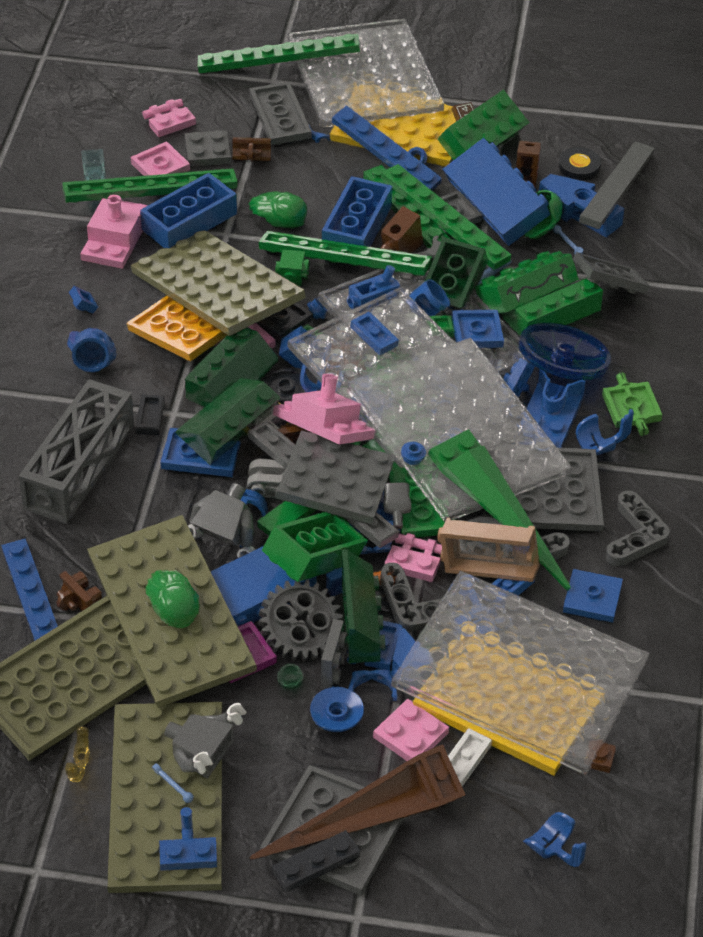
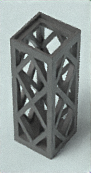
M88 379L19 475L24 510L68 524L134 428L131 392ZM109 398L119 401L111 414ZM104 400L105 415L97 413L95 409V404ZM81 411V414L78 419L77 412ZM73 421V433L67 436ZM113 427L117 428L114 437L112 435ZM95 435L81 455L80 442ZM75 447L76 460L61 467ZM51 453L49 461L47 462V454ZM41 465H42L43 475L38 474ZM90 465L84 479L83 468ZM65 477L63 482L58 481L59 479ZM79 482V489L75 491L76 486Z

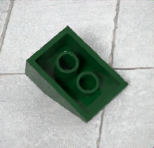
M443 237L425 281L429 279L439 284L450 300L449 307L462 310L484 273L488 263L486 250Z

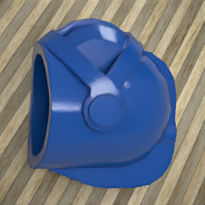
M87 328L81 332L72 331L69 334L67 345L72 351L73 362L79 369L88 372L100 371L111 365L112 361L116 359L117 349L113 340L102 330Z

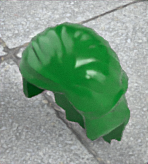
M540 190L536 194L538 196L542 194L549 203L547 208L550 215L525 233V237L537 240L551 231L561 219L562 200L556 193L549 190Z
M267 192L252 198L249 202V210L253 214L265 217L266 221L273 227L298 228L304 224L308 211L304 200L289 192Z
M177 570L155 571L151 574L152 577L147 580L148 583L145 588V593L151 601L154 612L162 622L171 627L185 628L189 626L199 614V595L191 586L188 578Z

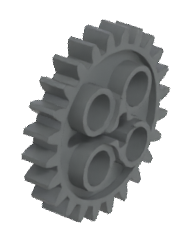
M309 580L305 581L304 586L300 585V582L295 581L294 586H291L288 581H285L284 589L276 585L275 593L269 591L267 595L268 600L264 599L261 606L263 608L260 609L259 616L263 618L259 620L258 625L264 628L260 634L262 636L269 635L266 642L267 644H275L273 652L279 649L283 650L282 658L290 653L292 661H295L297 655H301L302 661L305 662L310 654L311 658L316 660L318 652L323 655L333 619L342 620L343 615L335 614L340 609V605H332L335 596L327 598V588L321 592L318 591L319 583H316L312 588L309 585ZM304 600L309 606L303 607L299 605L298 601ZM283 613L287 615L288 619L281 620L277 614ZM313 621H321L324 627L315 626ZM298 633L304 640H295L292 634Z

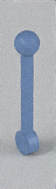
M559 225L553 227V232L559 234L574 249V254L576 252L583 254V248L577 247L561 231Z
M157 763L152 766L155 773L164 778L183 796L184 802L190 803L193 801V794L182 789Z

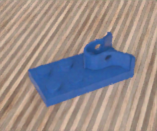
M540 369L538 384L518 426V429L523 431V440L511 446L563 448L584 399L586 381L579 380L567 384L566 387L550 383V378H548L543 369Z

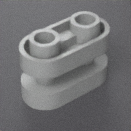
M257 459L252 461L249 465L247 489L260 493L264 498H276L277 489L286 469L275 460Z

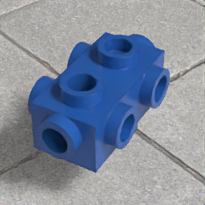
M387 265L383 274L350 285L347 297L348 306L351 309L356 308L359 313L365 311L372 313L381 305L387 304L391 306L395 304L399 299V292L401 291L399 282L392 277L395 268Z

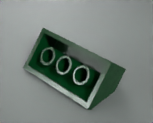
M249 327L230 336L227 335L186 376V399L206 407L240 378L260 381L278 362V357L260 333Z
M240 378L177 429L175 433L211 465L245 437L249 430L258 426L269 417L281 397L264 381Z
M342 550V593L345 626L348 633L349 663L380 662L381 651H385V635H380L379 632L383 630V615H378L377 611H381V596L375 594V591H379V578L373 575V566L348 550Z

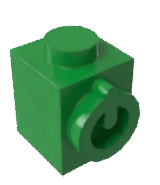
M282 250L281 260L276 262L275 273L295 285L301 286L302 280L308 279L309 259H305V251Z

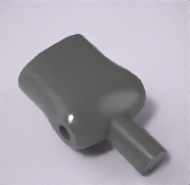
M387 483L384 487L383 510L387 514H393V526L396 529L403 528V514L411 512L410 485L408 483Z

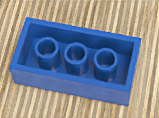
M207 173L141 209L142 231L163 248H171L176 245L177 241L187 239L198 231H208L236 215L237 194L213 175Z
M351 176L322 229V239L371 247L392 207V186Z

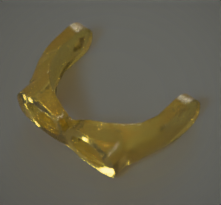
M83 726L78 727L76 732L77 742L73 753L75 764L67 763L65 766L66 775L72 782H80L82 780L85 766L90 757L89 730ZM80 753H85L83 760L78 759Z

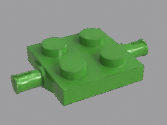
M618 373L616 379L619 385L603 388L602 393L616 428H619L621 419L632 409L634 411L632 426H637L639 434L643 436L644 433L645 436L649 433L646 423L662 420L661 410L649 382L629 383L625 373Z

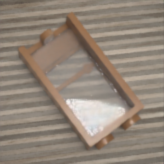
M447 518L443 527L439 528L438 542H441L442 545L441 561L444 562L446 573L534 581L540 566L535 526L523 528L452 521L451 518Z

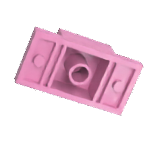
M110 195L108 199L102 198L87 225L88 241L81 252V260L123 269L143 232L140 210L148 205L123 201L118 195Z
M334 374L322 375L320 391L293 394L292 401H285L284 404L275 405L273 409V415L337 444L374 439L375 429L366 426L365 422L359 421L361 404L335 393L338 376Z

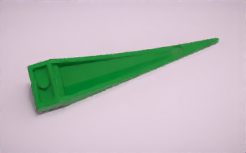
M469 429L429 450L428 455L441 473L473 498L501 525L523 528L533 526L485 446L480 445ZM536 530L539 562L565 590L569 591L571 588L569 582Z

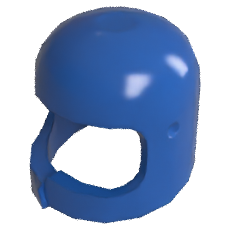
M428 279L409 295L407 304L410 312L416 318L428 320L429 316H435L441 310L449 307L450 300L439 284Z

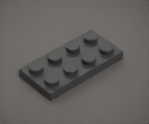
M290 82L249 88L251 100L268 138H271V145L312 138V131Z

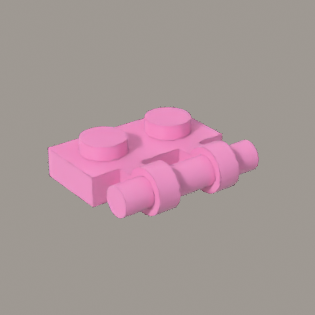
M171 99L166 101V104L160 106L153 105L148 110L142 112L144 119L151 118L149 119V126L158 137L196 125V118L188 108H180L183 107L181 99L175 101Z
M399 534V537L395 539V543L402 544L403 547L392 545L385 564L397 563L403 568L406 576L433 582L440 566V558L433 555L434 553L441 555L442 545L437 544V541L432 539L426 541L415 538L413 534ZM412 548L424 550V553L413 551Z

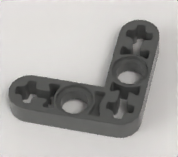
M623 491L620 493L617 509L636 531L611 542L607 546L606 560L613 566H623L667 544L670 534L668 526L637 493L633 491ZM646 516L650 520L643 522L638 520L637 517ZM634 541H640L644 544V546L635 547L631 543Z
M387 563L383 566L379 577L396 624L402 625L407 632L452 624L454 620L467 614L468 604L463 598L458 596L416 603L403 568L397 563ZM392 576H396V578H395V585H393V584H394V580H393V577H392ZM397 592L403 593L407 600L398 601L394 598L393 594ZM429 609L435 610L439 617L430 618L425 611Z

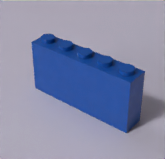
M482 138L444 167L443 171L448 181L456 190H459L482 214V218L510 246L550 215L547 208L549 203L542 194L538 196L535 193L536 189L530 181L525 182L523 180L524 176L517 168L513 169L511 167L512 164L505 155L500 156V151L493 142L489 144Z
M263 546L211 571L237 627L250 621L254 623L263 618L259 616V611L263 608L261 606L264 599L268 600L267 595L269 591L275 593L276 585L284 589L285 581H288L291 586H294L295 580L291 579L286 571L270 561L269 557L262 551ZM316 576L306 579L309 580V585L313 588L316 584ZM306 580L300 581V585L304 586Z

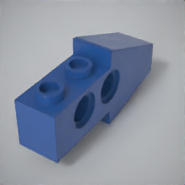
M554 174L548 175L540 181L539 191L549 190L561 198V219L565 222L571 218L579 222L580 215L596 195L595 184ZM617 204L600 229L587 227L604 237L609 236L622 226L624 208Z

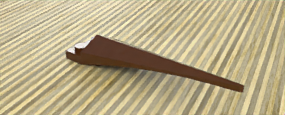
M442 744L420 753L363 789L252 854L249 860L259 859L323 841L345 830L348 833L434 810L460 799L466 794Z

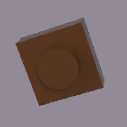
M590 740L583 767L610 773L616 746Z

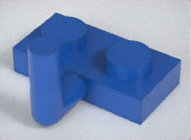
M520 358L512 366L510 374H505L503 381L506 383L500 389L498 400L514 407L521 392L529 390L530 386L527 381L535 365Z
M189 807L182 808V839L159 840L160 871L217 867L216 837L193 838L192 810Z

